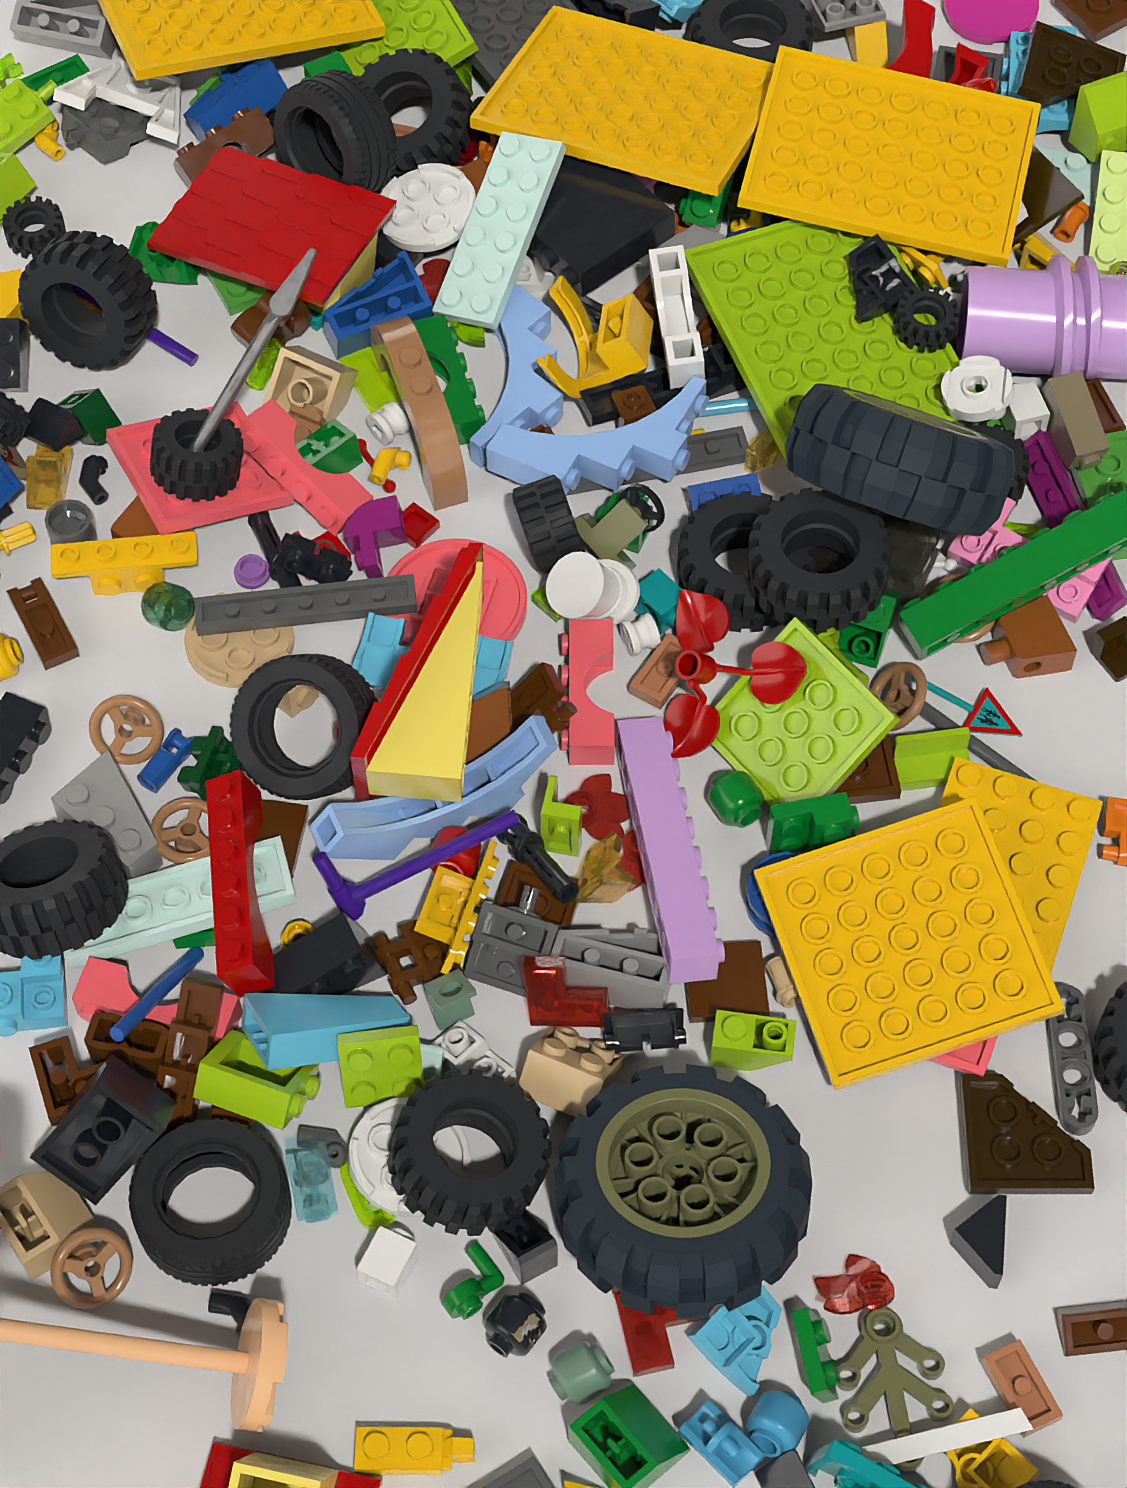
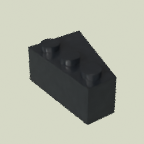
M570 0L579 12L654 32L661 5L653 0Z
M342 912L273 955L275 986L256 993L343 995L388 975V972L375 954L377 949L371 935Z

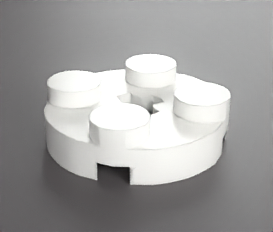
M971 356L959 361L960 366L956 367L952 372L949 369L945 373L941 383L943 402L953 419L980 422L989 419L997 420L1004 416L1006 407L1012 401L1014 386L1011 372L1008 368L1006 370L1001 366L999 360L990 356ZM976 384H982L983 389H985L979 393L968 391L973 390Z

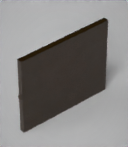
M1034 145L1031 151L1021 199L1028 217L1016 226L1012 247L1085 199L1083 193L1060 171V168L1056 167ZM978 262L982 267L987 265L986 263Z

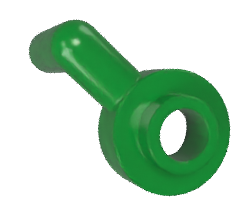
M479 1242L469 1246L465 1253L483 1275V1278L479 1280L469 1278L452 1288L441 1302L452 1319L462 1317L463 1320H466L475 1315L483 1307L481 1300L484 1296L504 1284V1275Z

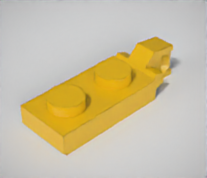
M356 1426L354 1472L372 1475H442V1471H452V1462H475L474 1438L453 1437V1430L442 1429V1427Z

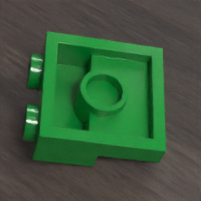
M846 792L770 805L766 846L769 855L785 851L798 853L805 849L807 852L855 837L854 829L860 828L858 809L855 805L850 806Z

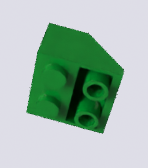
M887 588L885 595L881 597L880 604L874 611H868L867 618L856 624L850 621L848 628L838 630L840 633L837 643L839 650L850 661L877 669L895 619L902 594L901 591ZM811 628V630H812L816 635L819 634V633H816V629Z
M634 1384L601 1398L568 1426L569 1443L608 1488H648L691 1450Z

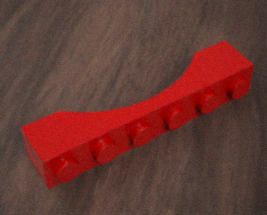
M241 769L207 780L206 796L217 977L241 998L246 993H256L274 987L275 977L273 952L260 914L254 879V845L258 830L263 824L261 791Z

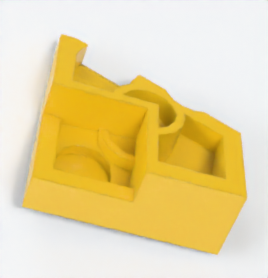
M969 1408L957 1423L984 1416L978 1410ZM1006 1437L946 1451L948 1459L952 1461L956 1472L955 1479L959 1488H1015L1032 1482L1041 1473Z

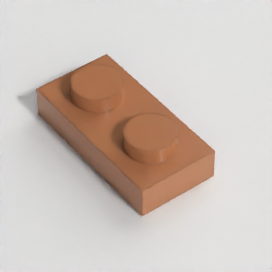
M667 633L629 685L630 694L660 710L683 680L677 675L675 670L676 659L684 651L676 636Z
M1020 1339L983 1356L981 1363L1006 1408L1012 1410L1021 1407L1033 1427V1430L1021 1432L1023 1438L1062 1419L1063 1413Z

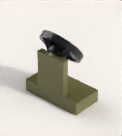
M637 483L628 486L622 491L620 502L598 523L589 513L579 515L574 521L580 537L600 559L615 560L633 570L637 565L623 550L642 531L652 532L659 528L664 522L665 511L657 494L649 487ZM629 491H630V503L627 501V494H628ZM638 491L650 498L657 512L652 511L649 504L640 498ZM645 519L657 520L656 525L649 526Z

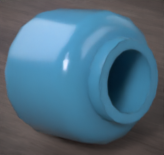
M789 1391L766 1392L758 1399L746 1421V1432L750 1440L765 1456L778 1457L797 1448L809 1426V1415L802 1405V1401L795 1394Z

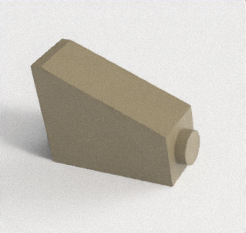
M1082 371L1048 379L1040 391L1050 412L1046 432L1049 434L1061 460L1067 469L1080 466L1082 470H1086L1099 465L1102 462L1101 459L1110 449Z

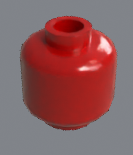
M461 826L442 828L436 834L430 850L470 830ZM479 843L430 867V869L435 874L438 866H442L471 878L475 873L482 853V844Z

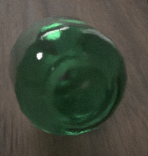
M161 581L152 584L146 589L141 600V612L146 622L153 627L175 632L184 629L193 619L195 599L185 587Z

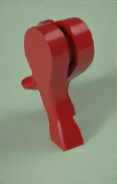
M904 0L901 25L903 48L898 57L885 69L930 79L933 58L932 32L936 11L934 6L922 0ZM958 42L955 54L954 75L946 83L994 93L996 89L995 80L992 77H987L989 58Z

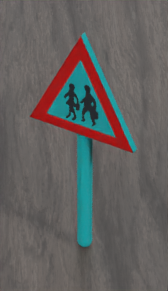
M911 676V680L915 682L914 677ZM927 681L928 690L970 712L963 727H969L970 733L1023 736L988 687H986L977 704L973 706Z

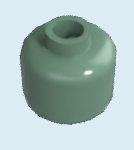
M581 1340L552 1359V1370L555 1375L549 1378V1382L562 1401L569 1397L575 1404L584 1405L611 1387V1374L615 1372V1369L597 1342L591 1345L589 1342Z

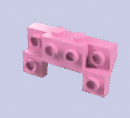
M1008 497L1006 498L1000 518L982 536L958 533L948 549L947 557L970 569L982 562L986 565L998 559V555L1003 550L1012 545L1020 547L1029 542L1030 540L1004 527L1016 506V501ZM1112 557L1032 601L1048 595L1058 615L1076 624Z

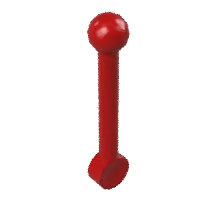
M357 439L362 456L372 468L375 460L367 451L366 441ZM387 478L382 488L386 493H393L396 489V483Z

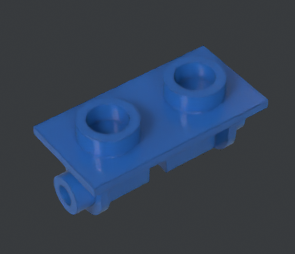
M757 472L687 486L690 497L688 509L691 515L697 509L701 511L702 504L710 499H714L716 502L720 499V495L731 492L732 496L740 495L741 491H752L751 495L761 496L762 492Z

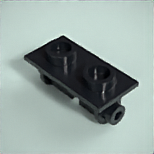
M287 532L285 533L281 541L283 548L274 558V563L285 567L290 572L310 578L319 584L347 581L353 574V571L350 570L352 561L347 560V555L338 553L325 546L320 549L319 555L314 554L316 542L298 535L296 532L292 535Z
M683 1008L603 1014L606 1050H615V1054H619V1052L643 1050V1042L649 1041L651 1050L679 1049V1045L687 1043L686 1030L683 1028Z

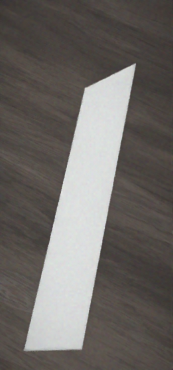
M1020 1407L861 1447L860 1449L863 1451L862 1456L874 1463L883 1462L894 1465L1033 1430V1427Z

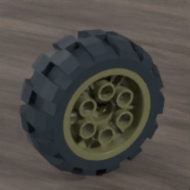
M815 384L800 400L785 443L787 469L794 473V475L821 489L905 520L972 536H982L1000 518L1016 474L1014 450L994 438L949 420L884 398L830 384Z
M686 1064V1073L665 1074L663 1065L636 1071L631 1077L630 1085L621 1088L616 1082H613L586 1104V1116L579 1114L571 1122L559 1146L560 1162L554 1168L556 1222L564 1247L573 1256H577V1269L600 1291L607 1294L614 1287L620 1290V1303L628 1308L653 1316L656 1307L675 1309L676 1320L706 1318L708 1316V1307L722 1303L730 1312L761 1296L763 1280L770 1285L779 1281L798 1257V1242L807 1235L812 1175L809 1155L800 1145L801 1134L778 1104L766 1108V1094L760 1088L737 1075L730 1083L718 1079L717 1072L713 1067ZM683 1164V1168L675 1167V1165ZM692 1167L696 1168L701 1174L697 1175L692 1170ZM722 1179H729V1180H731V1181H729V1182H722L721 1180H722ZM638 1190V1192L623 1199L618 1194L620 1192ZM717 1203L725 1206L733 1212L726 1215L717 1206ZM672 1217V1223L679 1225V1227L668 1226L669 1218Z

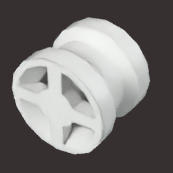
M393 401L385 404L383 411L380 413L373 412L367 417L369 429L374 437L384 446L392 443L394 436L397 434L404 435L410 430L408 418L403 410Z
M649 613L640 615L636 621L625 620L619 624L624 646L632 657L639 655L642 649H656L661 643L658 628Z

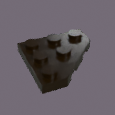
M1036 21L1031 32L1017 95L1046 106L1078 97L1080 86L1123 72L1127 55Z
M961 1074L959 1081L968 1194L1093 1193L1095 1187L1091 1149L1079 1139L1075 1141L1057 1126L1059 1123L1034 1101L1030 1103L1013 1088L1014 1084L1003 1074H984V1077L976 1074Z

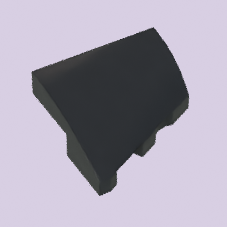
M878 234L849 253L850 267L853 273V290L857 304L856 314L861 323L896 309L903 294L906 291L910 293L911 288L916 286L898 264L894 253Z

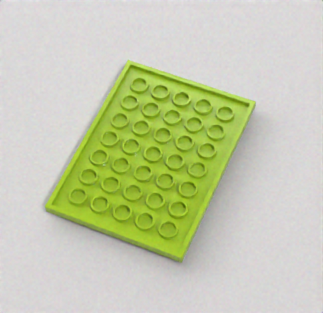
M794 219L684 250L688 274L785 461V443L799 402L817 383L836 385L864 392L938 416L959 425L971 423L970 421L953 419L943 402L941 392L942 379L949 369L952 372L956 367L960 366V360L951 344L947 342L944 349L941 350L937 347L936 352L930 353L929 347L925 348L924 353L918 352L919 346L914 345L911 350L907 347L908 340L901 343L898 340L899 334L894 333L895 325L893 324L896 309L861 323L858 319L849 253L871 237ZM883 240L896 256L898 264L916 284L894 243ZM914 314V317L923 324H938L937 319L930 314ZM975 388L973 390H968L973 393H978Z

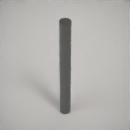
M924 701L919 715L940 730L963 728ZM971 734L967 749L991 767L1037 781Z

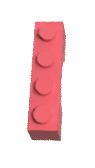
M272 398L246 416L239 427L242 433L241 438H243V449L254 457L322 526L336 536L345 530L346 522L354 513V510L360 505L373 500L374 496L349 472L331 474L310 465L300 455L295 445L294 432L298 422Z
M569 619V634H562V656H569V665H562L563 687H569V696L562 697V705L566 701H570L577 708V712L569 719V728H565L561 733L562 751H569V765H614V713L603 710L595 705L586 693L588 686L595 678L613 670V619Z
M90 956L72 995L77 1014L87 1022H90L92 1015L97 1013H113L123 1017L141 999L132 991V983L126 966ZM224 993L213 1048L231 1029L237 1030L243 1012L239 997L236 995ZM178 1003L157 1005L142 1021L154 1022L170 1030L171 1022L176 1019Z

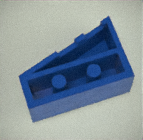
M262 58L240 62L231 72L224 70L219 76L222 82L213 92L211 89H207L183 116L199 141L202 142L206 139L204 134L218 124L222 128L233 122L231 117L245 107H248L251 111L259 106L264 115L267 112L276 110L280 98L288 88L272 61Z
M405 249L398 253L397 258L383 269L380 267L376 270L372 278L359 288L356 286L324 311V333L337 359L371 347L370 327L372 324L405 315L412 321L432 316L433 304Z

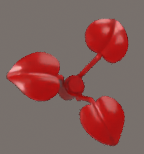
M687 589L680 590L677 603V638L684 651L676 659L675 670L680 678L689 681L687 684L688 688L693 689L698 697L693 694H682L674 698L666 710L664 729L672 733V758H686L696 755L708 748L717 737L720 728L719 711L713 706L705 705L707 696L699 686L700 684L704 685L711 682L716 677L717 672L753 676L751 679L753 695L759 701L772 705L788 700L796 692L807 674V664L802 654L794 647L776 641L763 643L754 649L751 656L753 669L717 664L711 656L706 654L714 651L713 643L721 641L728 632L730 622L728 609L720 599L714 596Z

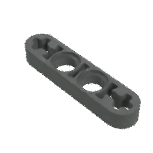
M1064 984L1057 986L1056 989L1060 998L1067 999L1068 1004L1072 1005L1069 1021H1063L1065 1012L1064 1014L1047 1019L1057 1108L1062 1128L1071 1135L1082 1136L1092 1131L1097 1121V1094L1085 999L1078 988ZM1067 1032L1073 1033L1080 1039L1081 1046L1077 1049H1067L1060 1043L1059 1036ZM1070 1069L1078 1070L1084 1075L1085 1083L1081 1086H1071L1064 1080L1063 1073ZM1081 1097L1079 1102L1080 1112L1082 1115H1087L1084 1122H1077L1076 1116L1071 1115L1075 1107V1098Z

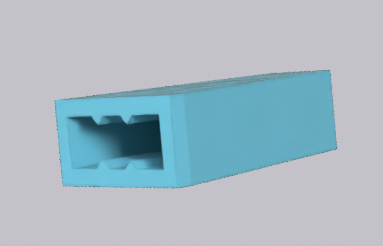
M244 994L242 1030L268 1070L339 1061L337 1034L411 1026L408 1012L404 1011L397 1000L390 996Z

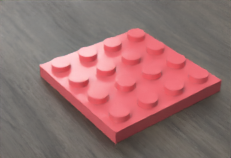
M235 401L231 404L223 419H230L235 423L234 427L239 428L246 414L238 401ZM212 406V407L203 408V409H208L209 412H210L211 409L213 408V406ZM161 418L107 429L106 441L160 535L294 504L293 496L244 449L239 481L236 482V487L233 490H228L227 495L223 497L215 496V500L211 501L200 499L199 502H194L189 498L184 500L176 498V494H168L163 491V486H157L154 482V476H151L150 473L152 433L156 423H160Z

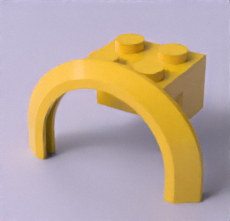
M559 276L550 287L549 294L562 310L573 332L579 355V372L577 379L570 377L562 370L551 354L548 353L546 354V359H543L541 356L538 357L537 363L549 379L567 395L580 399L579 391L610 383L627 375L637 374L647 368L654 321L635 295L630 293L603 304L599 331L594 333L588 314L578 295L564 276Z

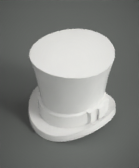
M580 551L565 555L553 566L546 582V595L551 608L563 617L613 619L614 626L627 618L636 607L640 596V586L636 575L623 563L610 559L597 560L591 554Z

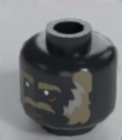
M519 1292L518 1295H504L484 1322V1328L490 1336L487 1344L496 1353L505 1358L510 1353L515 1356H526L547 1328L544 1318L545 1309L537 1300L524 1292Z

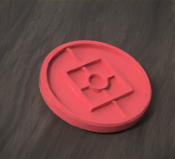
M459 538L433 541L412 550L392 568L388 577L414 574L418 612L386 616L396 619L402 618L407 621L401 646L411 648L434 594H441L460 549L468 547L469 542H482ZM483 543L484 601L481 607L479 634L484 637L514 641L521 631L527 615L526 584L521 572L509 557L498 549Z

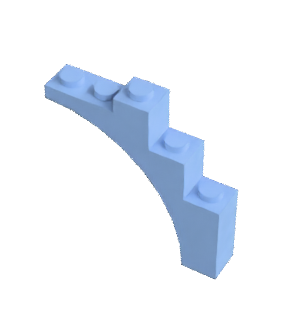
M516 283L497 330L491 329L500 341L509 370L507 383L498 406L489 420L470 439V458L479 468L487 464L486 447L502 423L525 430L535 428L541 424L544 427H554L560 422L564 413L563 393L550 384L551 380L537 363L538 357L541 356L543 359H546V354L548 353L557 362V351L544 342L551 332V309Z
M694 375L681 392L661 409L637 422L609 431L585 435H553L528 431L502 423L486 447L487 470L523 485L554 474L560 479L565 495H567L570 489H576L581 477L617 492L624 480L628 481L632 477L635 467L671 482L678 470L683 471L688 464L690 451L687 450V441L693 428V421L697 415L702 416L709 402V396L706 395L707 380Z
M532 715L508 738L465 766L462 802L389 796L356 803H330L309 828L320 852H326L329 858L394 861L414 838H435L442 828L461 826L470 816L499 817L509 812L525 795L521 786L559 746L544 717Z

